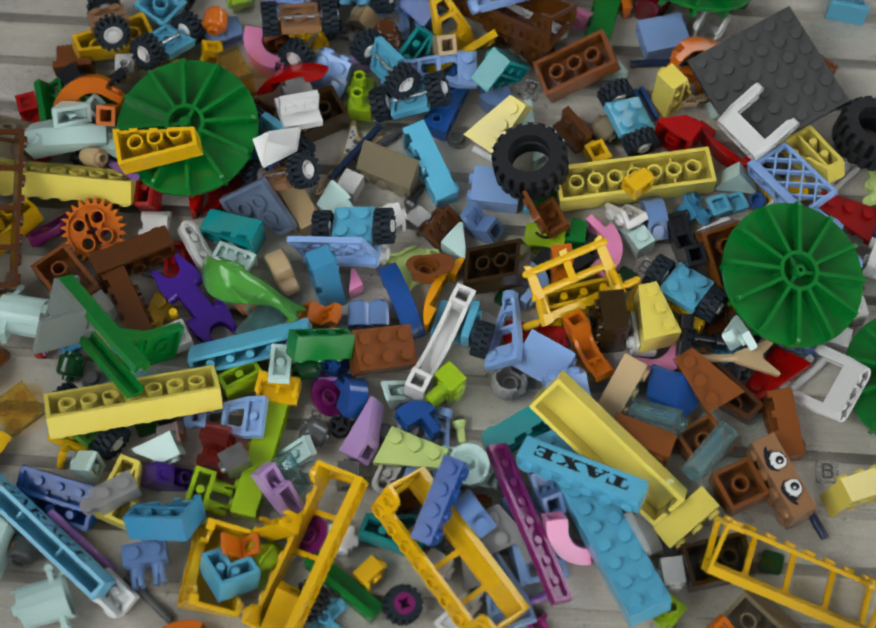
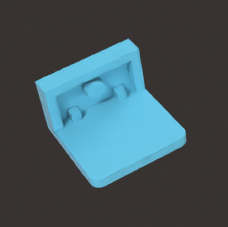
M446 300L440 301L430 330L431 337L448 304ZM472 300L468 315L453 342L454 344L469 347L470 340L473 338L476 329V322L481 320L483 310L480 309V301Z

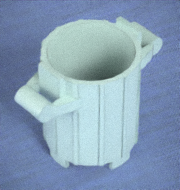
M24 285L17 286L14 293L7 292L3 294L0 298V343H7L11 334L35 338L39 320L51 316L47 312L49 300L27 296Z
M471 443L458 445L457 447L443 445L449 452L452 450L450 456L470 464L468 477L463 481L461 487L472 489L480 486L493 488L494 490L498 489L500 484L493 467L490 465L488 454L479 445ZM494 473L495 476L490 485H488V482Z
M46 564L44 566L48 579L16 588V590L10 592V594L15 593L16 602L14 606H11L13 616H17L19 620L21 619L24 628H37L56 621H60L61 628H72L69 619L78 617L77 614L75 615L74 602L68 582L64 576L65 574L63 572L56 574L54 564Z

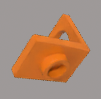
M226 532L220 533L221 551L224 555L239 560L261 553L258 532L241 539ZM250 540H254V548L248 552L246 545Z

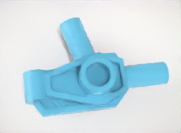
M333 597L330 599V604H326L328 610L327 612L323 610L322 613L324 615L322 618L318 616V620H312L313 623L307 628H345L335 620L349 606L342 598Z

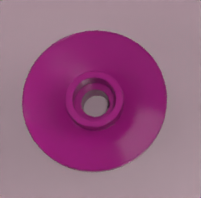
M320 378L316 380L311 387L310 393L311 400L316 409L330 417L341 414L336 407L341 391L333 381Z
M315 515L312 517L298 549L311 554H315L321 549L328 533L327 524L324 519Z

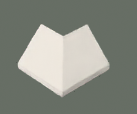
M299 127L268 131L252 139L263 168L297 152L301 132Z

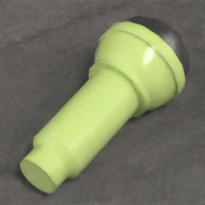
M456 416L452 420V425L457 431L458 444H466V419L463 416Z

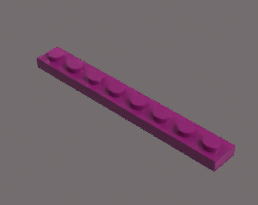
M507 443L489 445L485 451L488 454L490 463L551 606L570 602L573 599L572 593Z

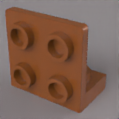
M72 44L56 47L57 61H52L55 74L74 60H76L87 75L96 74L95 61H92L91 57L77 58Z

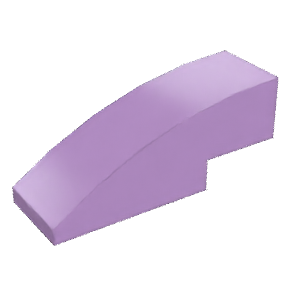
M265 462L250 474L264 496L282 517L287 516L282 513L284 510H291L296 514L303 510L304 503L291 481L284 479L275 462Z

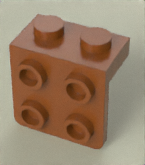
M524 190L522 192L525 196L522 201L542 235L546 233L548 238L552 239L571 228L553 196L535 206L527 191Z

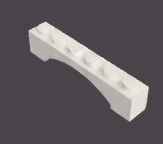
M457 283L427 347L415 367L412 368L404 384V395L415 400H424V395L427 394L433 383L434 373L440 369L468 315L471 302L475 300L476 290Z

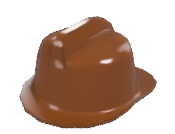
M444 253L415 255L406 262V267L412 274V280L422 284L433 283L438 275L450 272L455 266L453 257Z

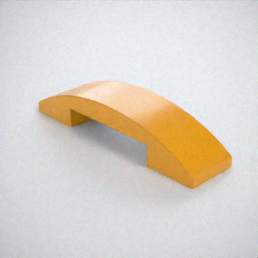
M461 257L455 260L454 268L446 274L438 275L431 285L423 310L425 332L428 333L433 325L437 314V308L434 305L449 280L456 284L465 267L464 258Z

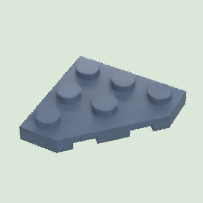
M265 176L219 199L227 213L262 220L263 227L273 230V233L280 236L294 230L298 226Z

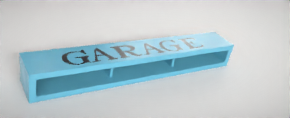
M0 472V514L91 600L103 598L117 580Z

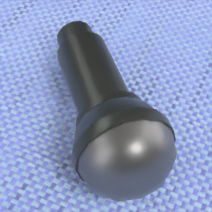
M420 184L413 194L404 200L405 208L412 210L417 207L418 199L425 189L423 184Z

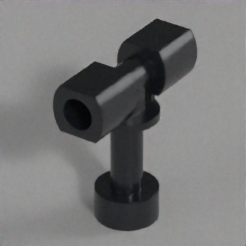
M679 315L678 325L682 332L680 340L676 342L675 356H679L689 350L696 342L711 344L712 349H723L725 341L722 338V333L715 332L713 336L698 334L697 329H693L694 315Z

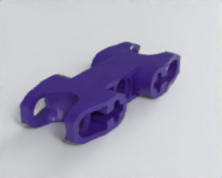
M177 253L173 256L176 265L180 269L175 277L165 278L156 269L151 272V276L156 282L161 295L169 305L173 306L180 301L192 316L186 322V325L197 340L202 343L213 341L211 332L218 326L227 328L234 335L239 333V328L230 310L218 299L212 304L198 288L203 284L202 276L181 255Z

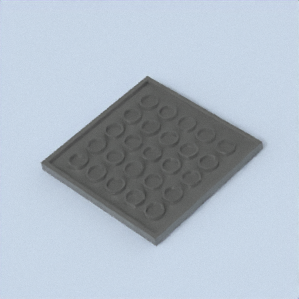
M790 6L687 60L689 68L719 117L755 83H759L764 88L759 98L740 114L764 139L786 120L795 118L800 123L794 131L796 132L845 106L850 101ZM739 148L743 157H745L746 154Z

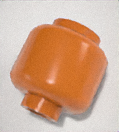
M212 6L205 11L202 25L208 34L217 36L226 31L229 15L224 8Z

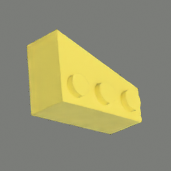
M673 64L662 67L657 72L651 102L663 118L670 117L683 108L681 106L682 102L692 94V91L689 89L688 79Z
M509 95L465 132L464 135L492 153L493 146L498 142L499 136L501 134L505 135L506 130L510 127L513 129L516 128L517 124L523 123L532 107L518 97Z
M811 125L788 136L778 145L780 146L786 142L830 184L845 176L843 158ZM786 150L781 152L785 158H789L790 154ZM791 163L795 168L802 170V165Z
M657 281L638 285L632 299L640 340L638 353L675 345L682 331Z
M120 454L107 480L129 469L141 491L143 466L140 461ZM140 497L104 516L100 511L95 513L94 516L101 521L127 531L123 516L133 505L140 503Z
M876 464L869 467L866 471L864 468H861L850 476L847 473L838 476L835 479L836 482L819 495L830 518L836 517L844 509L851 511L855 509L856 505L875 501Z
M701 486L653 529L670 549L676 548L678 550L681 544L687 542V537L691 534L696 535L703 529V525L706 522L716 518V515L718 516L723 509L706 489Z

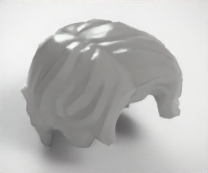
M511 365L500 368L491 378L492 392L504 401H512L526 393L528 387L527 374L521 375L516 373V370Z

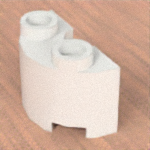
M142 211L141 222L143 223V228L139 229L138 235L165 225L169 233L172 212Z

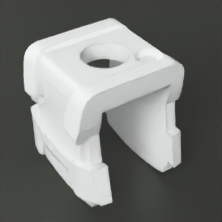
M703 11L700 18H697L693 25L694 34L692 37H704V34L710 33L714 36L712 40L720 43L729 31L727 27L731 21V14L727 15L720 27H716L706 22L709 12Z

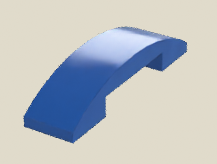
M396 262L377 269L384 288H386L400 322L399 325L410 324L413 340L426 336L412 295Z

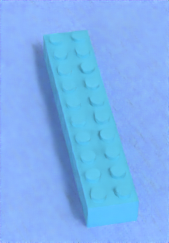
M554 430L534 437L578 454ZM554 481L555 488L562 491L566 509L629 627L631 628L671 610V596L621 508L614 504H606L599 498L585 496L573 488H565Z

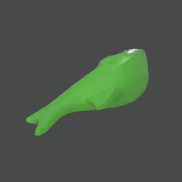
M216 256L206 257L203 260L202 276L204 287L209 294L222 302L272 306L279 309L286 317L293 321L298 320L296 313L306 311L305 307L286 298L270 285L248 272L244 268L245 266L239 262Z

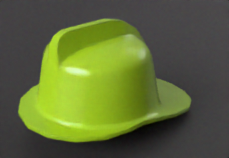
M275 542L260 544L261 553L252 556V559L261 571L259 587L255 590H262L267 587L269 574L272 570H275L278 563V555L284 550L280 544Z

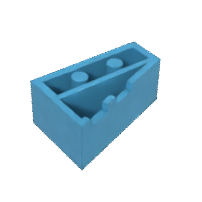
M327 244L304 253L309 280L320 304L325 307L335 302L342 306L346 305L347 302L340 280V269L335 251H330Z
M198 494L193 495L191 500L181 501L179 497L173 498L172 503L161 504L160 501L135 504L123 516L129 539L184 542L188 541L202 523L206 513L201 495Z

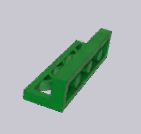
M59 77L50 83L40 79L34 82L40 122L52 120L51 108L54 107L53 104L59 92L65 87V84ZM56 86H58L59 88H58L57 93H56V95H55V93H54V88H55Z
M307 557L303 564L305 569L311 572L315 561ZM334 562L332 563L323 584L371 624L382 612V603Z

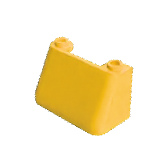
M209 517L202 521L192 536L177 599L178 608L236 618L242 613L244 602L241 601L240 596L218 603L199 571L202 553L221 547L220 533L226 532L241 539L253 534V530ZM250 540L247 543L246 550L248 552L254 548V540ZM227 556L230 562L237 561L236 559Z

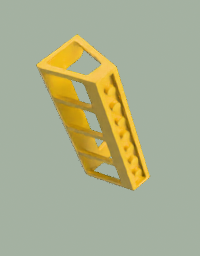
M317 460L316 464L311 467L309 477L314 487L312 491L308 492L306 504L303 510L299 512L303 516L298 535L287 537V544L278 555V563L275 570H272L269 574L267 587L259 596V604H251L244 608L241 623L249 628H264L261 625L280 581L284 579L294 556L298 555L304 558L308 557L310 560L315 561L285 628H303L369 485L363 477ZM331 479L351 484L337 516L317 510V506ZM314 515L334 521L318 556L298 549Z
M425 466L387 485L370 506V509L458 628H506L530 608L529 604L454 505L451 509V518L445 524L443 531L455 551L433 565L417 542L410 537L414 526L407 530L394 512L400 506L398 495L406 489H410L423 506L434 480ZM457 556L462 558L481 584V587L461 601H459L437 571ZM487 592L506 619L497 625L484 614L473 619L464 606L481 593Z
M716 515L701 567L705 572L836 628H874L876 623V606L868 625L865 626L872 591H876V580L866 574H862L861 577L855 575L856 570L845 565L841 569L835 566V561L826 557L820 560L815 557L816 553L805 548L801 552L796 549L797 545L784 540L783 543L776 541V536L768 532H764L763 535L756 532V527L747 523L743 526V523L728 515H725L724 518ZM720 524H723L725 526L713 553ZM729 529L751 536L741 572L715 562ZM758 539L790 552L781 589L749 576ZM797 556L830 570L820 606L788 592ZM836 573L866 586L858 621L828 609Z

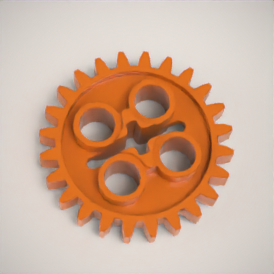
M86 198L85 204L80 200L78 201L79 207L71 205L73 212H65L69 218L62 219L67 224L60 228L66 230V233L62 234L61 237H67L68 240L65 244L71 245L69 249L76 251V257L82 255V261H86L89 257L88 255L97 250H102L117 242L125 241L121 236L127 234V231L122 230V227L126 226L127 223H121L120 221L124 218V215H117L120 210L119 208L112 210L113 203L106 206V199H102L99 203L98 198H94L93 202H91L90 198ZM97 211L103 216L101 222H97L94 218ZM79 220L85 224V228L82 231L77 228ZM93 227H97L98 229L95 233H91L90 231L93 229ZM105 230L111 232L112 237L110 240L104 238L103 233ZM88 238L92 239L94 243L92 249L87 248L85 244ZM99 240H100V241L102 242V244H103L102 247L99 245Z

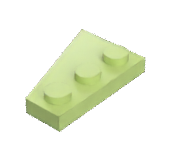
M392 426L373 464L375 466L392 465L399 468L401 466L414 467L415 469L425 466L427 470L438 471L444 454L448 455L449 450Z

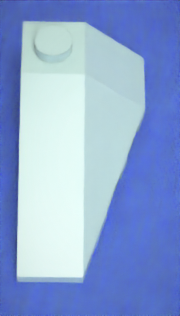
M52 120L32 123L24 133V136H27V146L24 150L34 160L82 150L86 147L108 144L107 126L91 123L54 129Z
M334 180L329 182L317 202V210H332L333 214L335 208L354 206L349 200L351 198L350 195Z

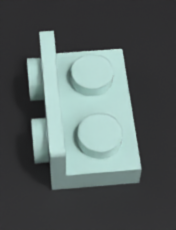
M220 241L211 256L223 257L230 261L239 262L245 266L244 268L248 272L258 264L257 254L249 249H241L230 242Z

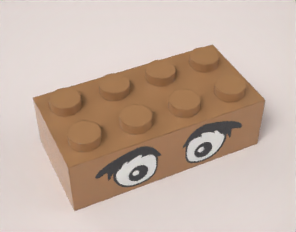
M770 433L751 442L744 454V458L750 456L768 488L770 495L766 502L770 507H773L779 525H783L784 529L787 530L808 520L817 509V506L775 433Z

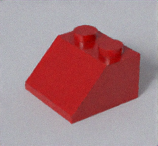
M688 115L659 118L655 133L660 140L659 145L668 151L693 149L698 144L703 124Z

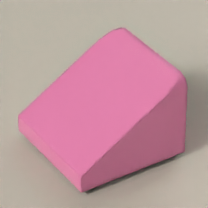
M354 268L351 269L350 299L364 293L363 283Z

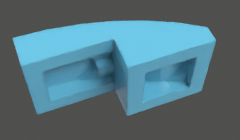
M734 192L728 195L722 193L706 199L713 217L741 213L749 210L750 207L743 192Z

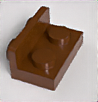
M569 106L564 108L561 120L555 123L553 128L556 132L560 133L569 148L577 154L584 149V145L592 141L593 132Z
M448 204L434 209L431 213L433 217L429 221L426 219L418 227L420 231L416 235L418 237L423 236L435 249L441 247V241L458 222H464Z

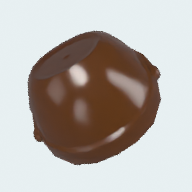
M380 19L373 29L390 43L393 48L400 46L401 31H399L396 23L391 19Z

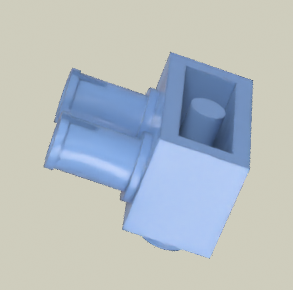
M146 540L121 545L123 567L130 573L132 590H139L138 586L141 590L146 588L143 570L151 568L154 586H161L160 582L162 585L168 584L165 566L171 565L169 544L166 540Z

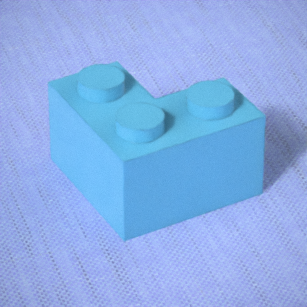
M221 547L201 554L199 571L218 603L258 589L261 571L251 556L230 562L228 557L222 554Z

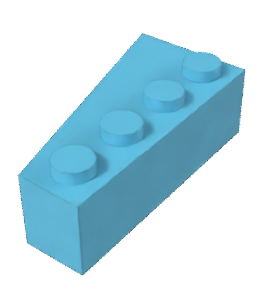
M424 119L402 128L403 148L407 156L419 160L420 180L425 186L435 208L458 201V193L460 192L456 181L453 182L450 170L445 165Z

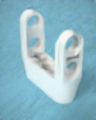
M755 83L734 101L716 121L718 127L751 160L754 159L755 161L771 152L800 125L795 118L786 120L764 139L740 115L759 98V95L764 90L759 83Z
M821 344L816 347L814 352L842 369L824 402L799 391H793L794 401L796 404L825 418L842 423L848 418L866 386L871 370L855 359Z

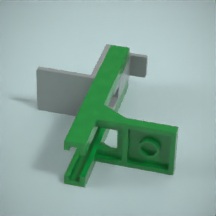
M71 274L54 278L47 312L51 316L42 318L38 322L33 346L34 354L79 343L127 399L142 395L144 387L130 371L136 373L138 369L142 368L145 372L148 371L150 365L175 359L184 326L177 322L146 331L119 328L79 283L80 277L78 275L73 276ZM96 330H97V332L104 338V340L111 346V348L118 354V356H119L120 358H118V357L116 356V354L109 348V346H108V345L102 340V338L95 332Z

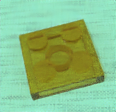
M20 381L0 396V423L12 438L46 414L45 409L23 381Z

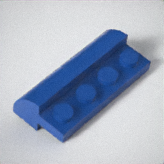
M25 464L21 465L16 487L45 514L53 508L73 528L87 532L94 526L97 520L94 514L87 516L80 509V502L91 496L89 490L94 488V485Z

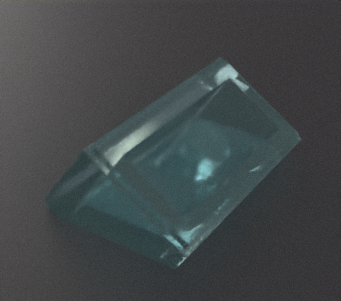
M287 451L270 461L275 462L285 480L291 481L298 495L302 494L310 486L291 451Z

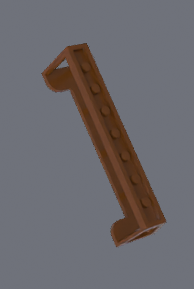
M444 0L437 3L438 5L448 9ZM452 0L463 16L545 53L549 52L575 22L578 6L577 3L570 0H527L516 3L515 5L534 13L524 23L501 13L505 7L472 15L467 5L468 0ZM553 21L563 25L550 40Z
M0 129V135H15L13 138L0 137V142L11 143V156L15 157V165H0V171H14L13 205H0V211H12L11 244H0V250H10L9 272L6 274L5 282H0V288H4V290L0 289V294L2 295L15 290L21 282L18 266L21 265L22 255L19 254V246L22 245L23 235L20 234V226L23 225L24 221L21 207H23L25 196L22 195V187L25 186L26 180L25 175H23V168L26 166V156L23 154L24 148L27 146V136H24L25 129Z

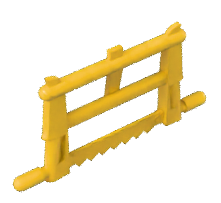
M601 234L596 236L593 242L570 252H567L566 248L558 250L560 255L534 267L529 265L523 266L525 270L522 276L528 280L532 301H535L539 319L524 323L522 329L529 331L540 324L541 327L553 323L556 318H562L579 309H586V306H593L594 299L598 297V292L550 312L545 299L547 294L602 271L605 273L609 287L601 291L624 289L625 293V288L628 289L639 284L641 278L635 276L624 281V283L621 282L614 268L617 265L613 262L606 247L608 240L602 238ZM597 250L601 263L575 273L570 260ZM563 264L568 277L541 288L536 274Z

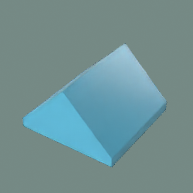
M137 0L133 6L140 12H144L147 17L162 27L165 24L170 25L172 18L184 11L187 1Z
M828 0L825 19L862 26L870 6L865 0Z

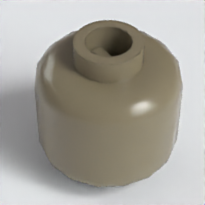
M598 115L589 124L590 130L593 132L592 136L596 140L602 138L604 142L610 143L617 136L607 115Z

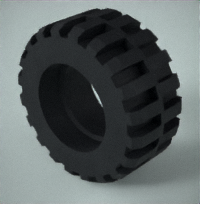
M858 97L849 101L842 109L832 128V140L836 150L840 151L839 154L843 158L848 159L847 162L856 164L858 168H867L868 171H874L876 169V137L868 134L863 128L876 133V97Z
M527 122V125L517 124L516 128L512 129L510 127L507 129L505 135L501 134L498 142L493 146L491 160L496 181L506 194L510 193L511 197L518 199V197H521V200L524 199L525 196L522 193L524 190L527 191L533 201H537L539 197L543 196L547 198L552 191L556 193L560 189L559 184L563 185L566 181V176L569 173L567 146L560 133H555V129L551 126L546 128L545 124L538 123V125H535L534 122ZM527 152H540L549 158L543 167L531 172L520 171L512 166L520 155Z

